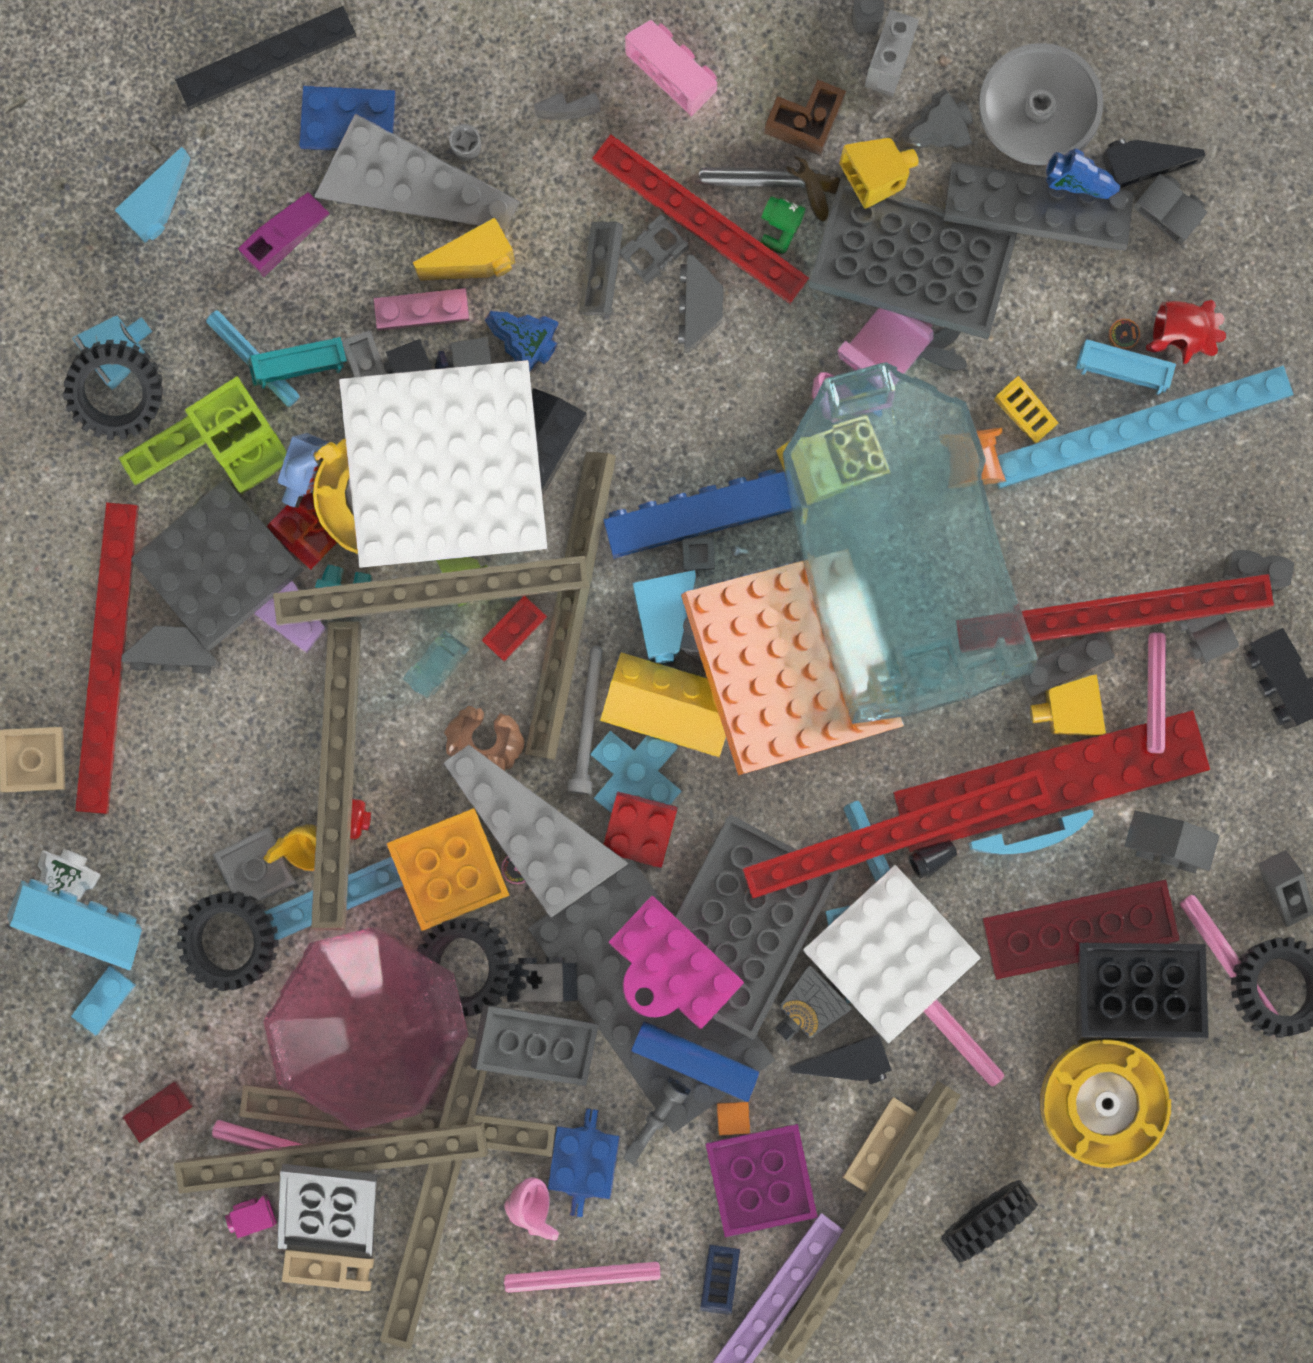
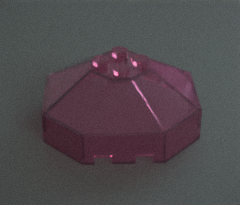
M370 927L309 943L297 968L292 971L280 991L281 995L263 1020L278 1084L288 1090H293L304 1097L307 1102L326 1114L329 1113L344 1122V1125L354 1131L423 1113L469 1036L454 973L379 927Z

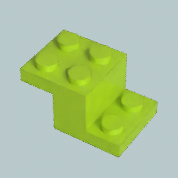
M238 376L185 409L211 452L225 469L241 495L282 469L287 450Z

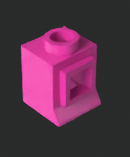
M268 1194L263 1195L258 1201L257 1198L235 1204L233 1206L234 1210L225 1215L230 1233H236L237 1239L277 1224Z

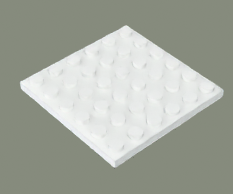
M528 360L339 379L360 568L547 549Z

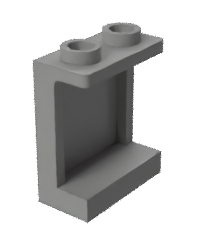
M890 9L870 63L864 87L892 97L894 96L914 41V34L919 23L918 19Z

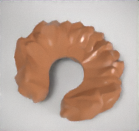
M467 706L465 709L460 710L459 715L450 721L444 732L447 736V754L452 757L470 745L502 770L511 769L515 759L519 758L524 749V738L515 720L509 715L499 713L494 720V729L497 735L496 743L488 750H481L474 745L472 735L474 730L483 722V710L481 708L475 709L473 706Z

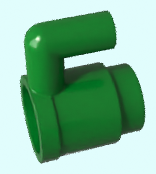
M771 196L761 218L768 221L769 225L782 230L779 240L764 234L760 242L778 254L786 253L802 222L806 208L783 198L778 199Z

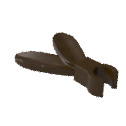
M794 156V159L800 162V168L795 171L794 168L786 166L788 173L797 176L805 183L808 200L814 216L822 222L826 221L829 209L823 191L836 194L840 178L814 173L808 167L806 160Z

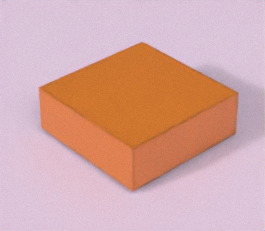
M748 1102L717 1103L719 1135L750 1134Z

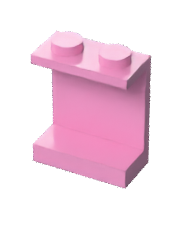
M879 308L850 344L845 341L838 349L839 359L870 383L879 387L887 395L916 361L921 352L934 339L933 330L931 329L932 324Z

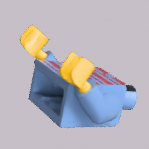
M309 433L292 437L278 478V483L287 487L282 498L283 503L299 508L303 495L313 492L316 474L322 461L325 460L329 465L342 454L335 443L325 441Z

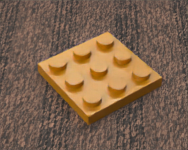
M475 808L386 843L421 931L510 896Z

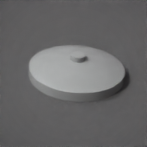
M1047 43L1024 45L1002 56L987 73L979 98L981 123L991 142L1012 159L1033 165H1047L1055 152L1065 155L1075 148L1082 151L1094 137L1103 113L1101 84L1091 66L1075 52L1062 46Z

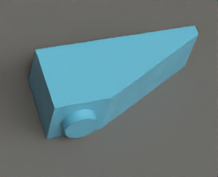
M183 147L176 151L115 209L118 216L144 243L149 239H156L165 229L163 225L168 221L191 159Z

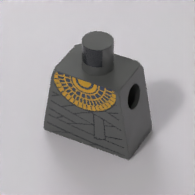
M808 965L779 1004V1007L788 1016L774 1029L787 1042L800 1029L809 1038H812L844 1016L852 1008Z

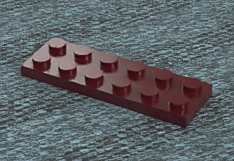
M1166 879L981 918L995 980L1078 963L1079 943L1168 944L1180 941Z

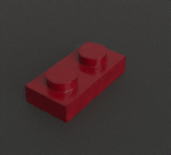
M174 1081L122 1118L138 1142L142 1143L194 1106L177 1081Z

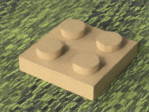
M63 727L0 730V792L65 790Z

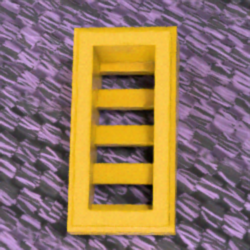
M1019 376L994 398V401L1034 444L1038 443L1058 425V421ZM1018 390L1021 395L1010 403L1007 399ZM1026 399L1030 404L1018 413L1015 408ZM1035 408L1038 413L1030 421L1026 422L1023 418ZM1043 417L1047 422L1034 432L1031 427Z

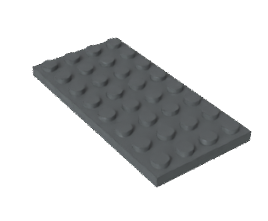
M625 858L624 860L629 864L553 917H550L549 914L545 915L531 925L528 930L548 957H565V963H577V995L579 1002L594 1023L599 1024V1030L655 1109L665 1096L662 1088L670 1076L691 1090L683 1103L675 1102L665 1117L667 1126L674 1134L728 1095V1093L632 1052L631 1049L643 1021L759 1072L774 1062L775 1059L758 1035H756L754 1040H750L713 1019H710L702 1029H699L678 1008L668 1015L653 1018L643 1016L629 1006L624 997L622 985L624 974L631 964L608 942L651 896H654L666 909L667 907L635 862ZM640 988L636 991L635 1000L639 1005L648 1006L652 1002L653 996L649 989Z

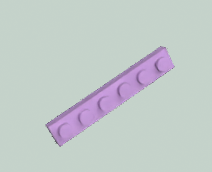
M820 1212L818 1218L809 1227L712 1363H753L813 1280L844 1231L843 1228Z

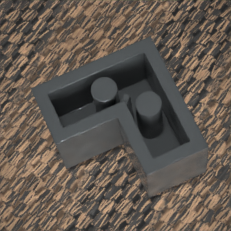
M1134 810L1125 847L1135 850V856L1138 858L1153 861L1154 856L1161 857V863L1196 874L1197 868L1210 871L1220 835L1186 821Z

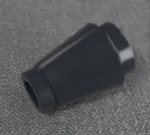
M947 840L916 849L914 854L910 855L908 859L911 868L918 878L921 879L925 876L929 878L952 860V858L956 857L957 851L953 843Z

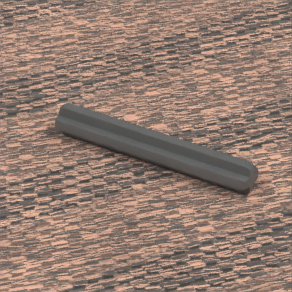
M702 167L699 171V182L701 185L805 187V183L797 176L788 173L787 169ZM811 169L814 173L821 174L820 170Z

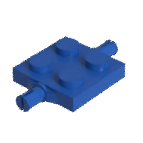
M591 1108L585 1109L583 1127L569 1128L557 1126L548 1183L549 1190L561 1191L573 1196L569 1215L575 1216L577 1211V1217H583L585 1198L611 1199L620 1142L619 1135L606 1134L596 1129L599 1110H592Z

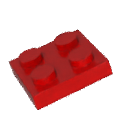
M617 791L603 845L621 858L662 868L678 807Z

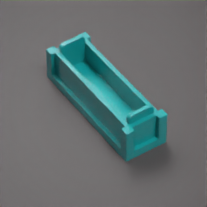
M338 337L251 355L248 360V367L253 387L260 385L261 389H265L266 383L332 369H335L336 373H340L341 368L344 367L343 363L347 362L342 339Z

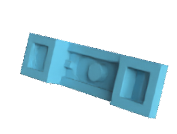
M1092 809L1058 818L1061 831L1009 845H1004L1002 834L972 841L968 845L970 849L999 855L1035 851L1056 844L1071 836L1083 827L1094 814Z

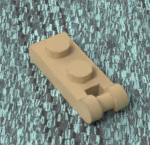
M286 1249L282 1282L371 1291L372 1281L369 1280L370 1269H373L374 1258ZM348 1267L357 1268L356 1279L347 1278Z

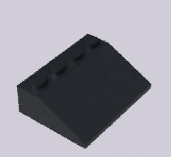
M1079 943L1076 999L1077 1042L1116 1040L1125 1043H1204L1209 1038L1206 944Z

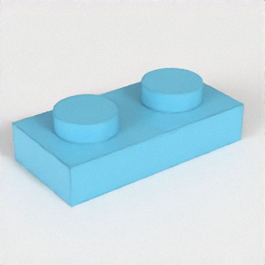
M109 966L71 1017L94 1035H98L136 984L115 968Z

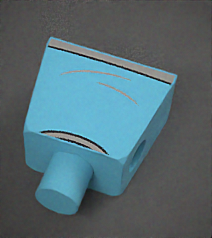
M114 316L76 335L72 339L81 351L87 346L91 348L93 343L100 341L101 344H105L106 340L114 339V344H119L120 340L127 341L126 346L131 348L135 344L140 347L139 352L144 354L145 351L138 342L153 331L142 317L126 327L118 316ZM106 364L95 368L111 390L115 389L131 372L128 368L117 364Z

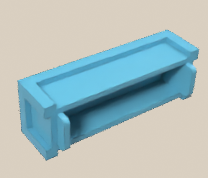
M1086 339L1082 344L1076 369L1082 370V375H1085L1086 371L1156 389V395H1160L1161 392L1165 393L1166 389L1170 388L1176 364Z

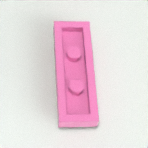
M466 288L374 298L378 331L470 321Z

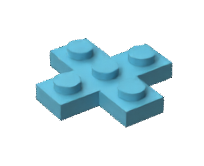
M609 731L590 754L613 774L594 799L610 813H612L617 791L671 805L682 791L663 776L659 769L678 747L674 743L647 735L638 747L633 750L613 732Z

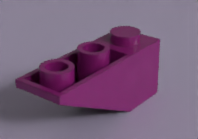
M307 192L259 227L238 250L242 257L264 278L330 213Z

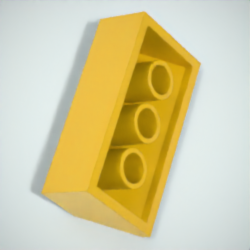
M622 652L620 653L600 721L720 758L726 735L708 679Z

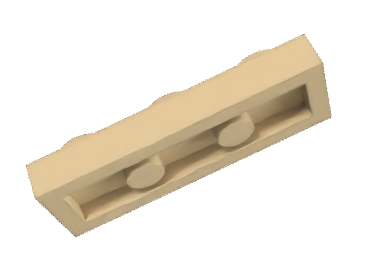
M892 1097L847 1168L843 1178L867 1193L917 1112Z

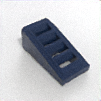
M709 1244L700 1311L725 1315L732 1314L740 1249ZM714 1256L733 1259L732 1265L713 1262ZM712 1269L731 1272L730 1277L712 1275ZM710 1282L729 1285V1289L710 1288ZM710 1295L727 1298V1303L708 1301V1297Z

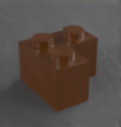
M817 79L806 107L777 96L765 124L764 134L821 156L844 102L846 91Z

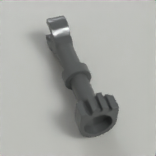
M671 1076L662 1088L665 1094L664 1098L655 1111H651L647 1115V1123L623 1157L632 1165L637 1161L656 1130L662 1129L666 1123L665 1117L675 1102L683 1103L691 1091L683 1083H680L677 1079L674 1080Z

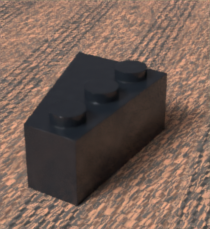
M1284 628L1245 645L1244 659L1251 670L1255 669L1260 679L1257 681L1258 688L1264 698L1269 697L1274 707L1271 709V714L1277 725H1282L1284 730H1287L1313 719V678H1307L1300 664L1302 659Z

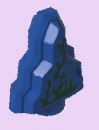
M1076 148L1065 155L1055 152L1047 164L1046 182L1049 188L1055 190L1063 189L1073 193H1087L1103 199H1108L1119 192L1120 185L1114 180L1113 176L1108 171L1097 167L1093 160L1085 157L1084 153Z
M490 311L485 319L493 335L504 342L505 352L514 359V362L528 360L529 372L538 361L545 365L557 347L558 343L553 341L552 337L559 322L546 316L537 319L527 314L517 318L508 312Z

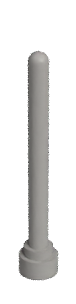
M593 646L590 650L576 771L572 773V778L568 779L567 792L592 794L593 782L590 781L591 776L588 775L603 654L600 646Z

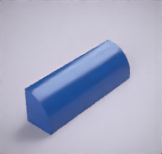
M643 1021L631 1049L634 1053L746 1102L749 1101L759 1076V1071L646 1021Z

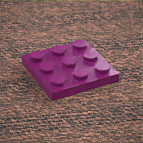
M798 1124L705 1143L725 1237L818 1218Z

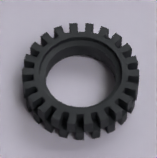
M114 339L106 340L105 344H101L100 341L93 343L91 348L87 346L81 351L79 356L77 355L74 358L64 381L63 387H65L63 396L64 400H67V411H72V419L75 423L80 421L83 424L81 429L86 432L89 429L95 431L93 436L100 438L101 434L107 435V440H114L115 436H120V440L127 439L128 434L132 433L133 436L139 434L142 428L146 429L150 425L151 420L155 419L163 395L161 384L163 379L162 375L157 372L158 366L156 362L151 363V356L147 352L144 354L140 353V347L134 344L132 348L126 346L127 341L120 340L119 344H114ZM106 364H117L131 370L139 379L142 387V400L139 405L131 412L118 416L104 414L93 407L85 393V380L95 368Z
M231 891L202 898L197 901L198 904L192 905L187 910L189 914L183 916L181 920L184 926L179 928L177 936H182L181 941L177 942V949L183 950L184 955L179 956L181 963L187 962L188 967L185 970L188 974L194 973L196 975L194 978L196 982H205V987L209 989L218 988V991H232L253 984V982L263 977V973L269 971L272 967L269 964L270 961L275 960L277 953L273 951L275 947L279 946V939L274 940V934L278 933L277 926L272 927L270 921L274 920L271 913L266 914L264 912L267 907L263 903H255L256 898L251 895L244 896L242 892L231 893ZM220 912H229L240 916L247 922L253 934L254 946L252 954L248 961L238 969H222L212 963L204 952L202 945L204 928L207 922Z
M478 918L447 920L442 922L441 925L431 928L433 932L426 933L422 938L425 944L418 945L416 950L421 953V956L414 958V965H420V971H415L414 975L415 978H421L422 983L417 985L419 991L427 992V995L423 998L427 1003L434 1002L433 1008L437 1011L445 1010V1015H457L456 1017L478 1015L482 1013L483 1004L497 1006L502 1002L500 997L507 996L510 989L506 988V985L513 983L514 976H509V971L515 970V963H509L508 957L514 955L512 949L506 950L504 946L509 943L506 937L500 938L498 934L501 931L496 927L490 928L489 922L478 921ZM458 938H467L477 943L485 952L488 960L489 972L487 980L479 992L472 996H461L454 993L443 981L440 971L441 956L445 948Z
M1282 937L1258 943V945L1247 950L1248 953L1241 955L1238 959L1241 963L1235 965L1233 969L1237 976L1231 978V985H1236V990L1232 991L1231 995L1232 999L1238 998L1239 1004L1234 1006L1237 1012L1244 1011L1245 1015L1241 1018L1245 1023H1254L1251 1028L1255 1031L1263 1030V1035L1266 1036L1275 1035V1038L1290 1037L1307 1032L1313 1027V947L1306 949L1307 943L1303 941L1294 942L1295 938L1288 937L1282 939ZM1272 959H1282L1292 963L1300 970L1305 979L1306 998L1304 1004L1292 1016H1281L1273 1013L1263 1004L1259 997L1257 989L1259 972Z
M1021 1180L1013 1181L1007 1186L1002 1187L998 1192L992 1193L989 1198L983 1199L979 1205L971 1208L967 1214L962 1215L958 1221L954 1222L944 1232L941 1239L959 1263L964 1262L983 1252L986 1247H991L995 1241L1001 1240L1005 1237L1006 1233L1014 1230L1016 1225L1021 1224L1026 1217L1031 1215L1032 1211L1037 1208L1038 1203Z

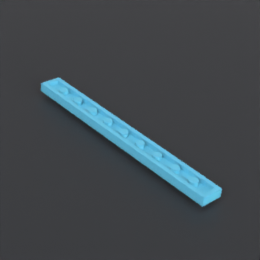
M1284 365L998 455L1000 466L1006 482L997 483L998 489L1291 397L1294 394Z

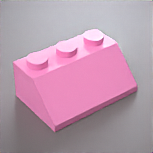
M650 20L629 32L625 36L626 55L691 117L717 91V82L715 81L717 77L713 71L705 65L700 67L693 60L695 56L690 49L683 44L679 47L671 39L673 37L672 33L663 24L660 23L657 26Z

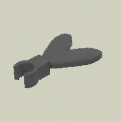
M946 327L933 335L934 339L916 360L924 358L931 363L954 371L965 369L967 363L960 355L944 350L945 347L958 338L961 332Z

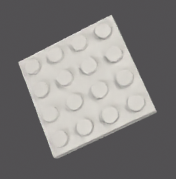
M896 865L886 872L803 949L807 956L887 1043H890L981 958Z

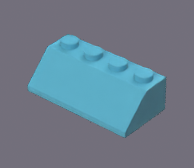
M30 879L29 883L21 880L7 914L9 926L127 970L131 969L142 931L140 925L136 923L137 918L119 912L118 916L106 912L108 909L106 906L90 901L89 905L77 901L78 896L64 890H60L59 894L47 890V884L34 879Z

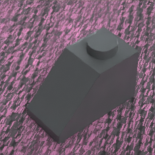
M1286 850L1258 863L1263 883L1286 927L1313 915V906L1304 873Z

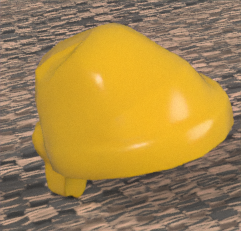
M305 824L295 827L284 837L278 838L276 844L267 851L263 859L267 863H272L284 856L297 868L314 871L317 826Z

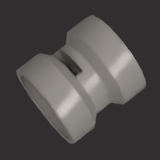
M468 124L456 126L451 131L449 141L453 155L463 162L476 159L481 152V140L478 131Z

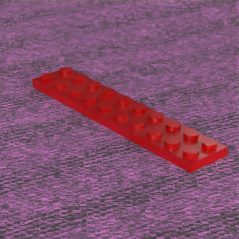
M1192 710L1165 718V749L1163 753L1148 752L1147 723L895 791L893 796L900 816L1012 777L1041 769L1050 795L1049 799L908 846L909 852H913L916 849L939 842L957 840L1209 771L1210 766L1196 717Z

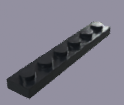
M341 6L175 79L187 108L191 110L356 37V33L344 6Z

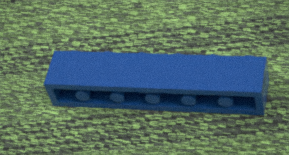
M771 469L759 473L758 479L747 481L746 477H741L729 481V486L717 489L716 485L706 486L698 489L699 494L687 497L686 493H680L668 497L669 502L657 505L656 501H650L638 505L639 510L627 513L626 509H620L608 513L609 518L603 520L613 559L679 542L682 539H691L792 512L794 506L785 473H777L776 469Z

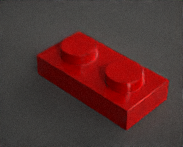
M523 596L482 639V642L505 662L545 621L547 616L526 596Z

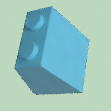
M695 570L633 583V591L648 661H655V663L665 665L673 663L674 657L679 656L684 633L683 623L687 618L681 594L694 590Z

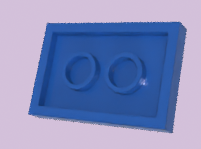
M303 86L300 148L337 151L355 114L394 134L395 90Z

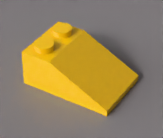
M493 218L414 261L413 265L420 281L489 278L493 275L500 277L511 271V265L516 262L511 245L497 220Z

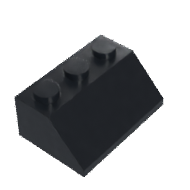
M533 388L531 392L543 497L587 420V413L559 397Z

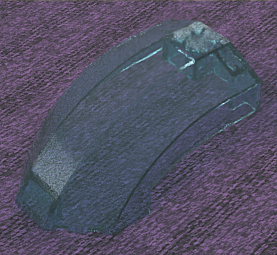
M887 362L825 378L813 403L809 406L798 425L793 438L783 452V459L795 527L809 586L852 724L914 715L970 699L1031 674L1038 658L994 527L981 476L986 458L967 403L955 396L951 398L937 391V387L915 376L911 378L897 371V367Z

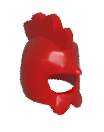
M1213 300L1205 301L1200 306L1182 301L1162 302L1155 317L1153 341L1146 345V350L1161 352L1169 345L1176 346L1182 353L1183 364H1187L1192 356L1198 352L1211 357L1215 356L1218 353L1216 343H1221L1226 339V333L1219 329V326L1224 323L1225 318L1223 314L1214 312L1216 303Z

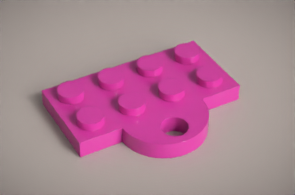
M651 896L608 942L631 964L624 974L622 985L627 1003L634 1011L646 1017H662L678 1008L699 1029H702L744 984L728 966L654 896ZM647 988L651 991L653 999L648 1006H641L636 1002L635 993L638 989Z

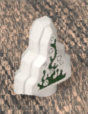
M63 849L61 856L42 851L38 867L42 871L39 881L48 885L47 890L59 894L60 890L70 892L78 896L77 901L81 899L86 890L94 888L101 875L85 866L86 857Z

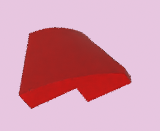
M312 493L303 495L299 508L286 505L266 526L310 570L337 543L321 525L315 510Z

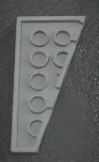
M357 114L354 115L314 198L479 226L495 218L503 230L507 229L520 203L519 200Z
M466 746L443 762L550 917L559 913L629 864L472 746Z

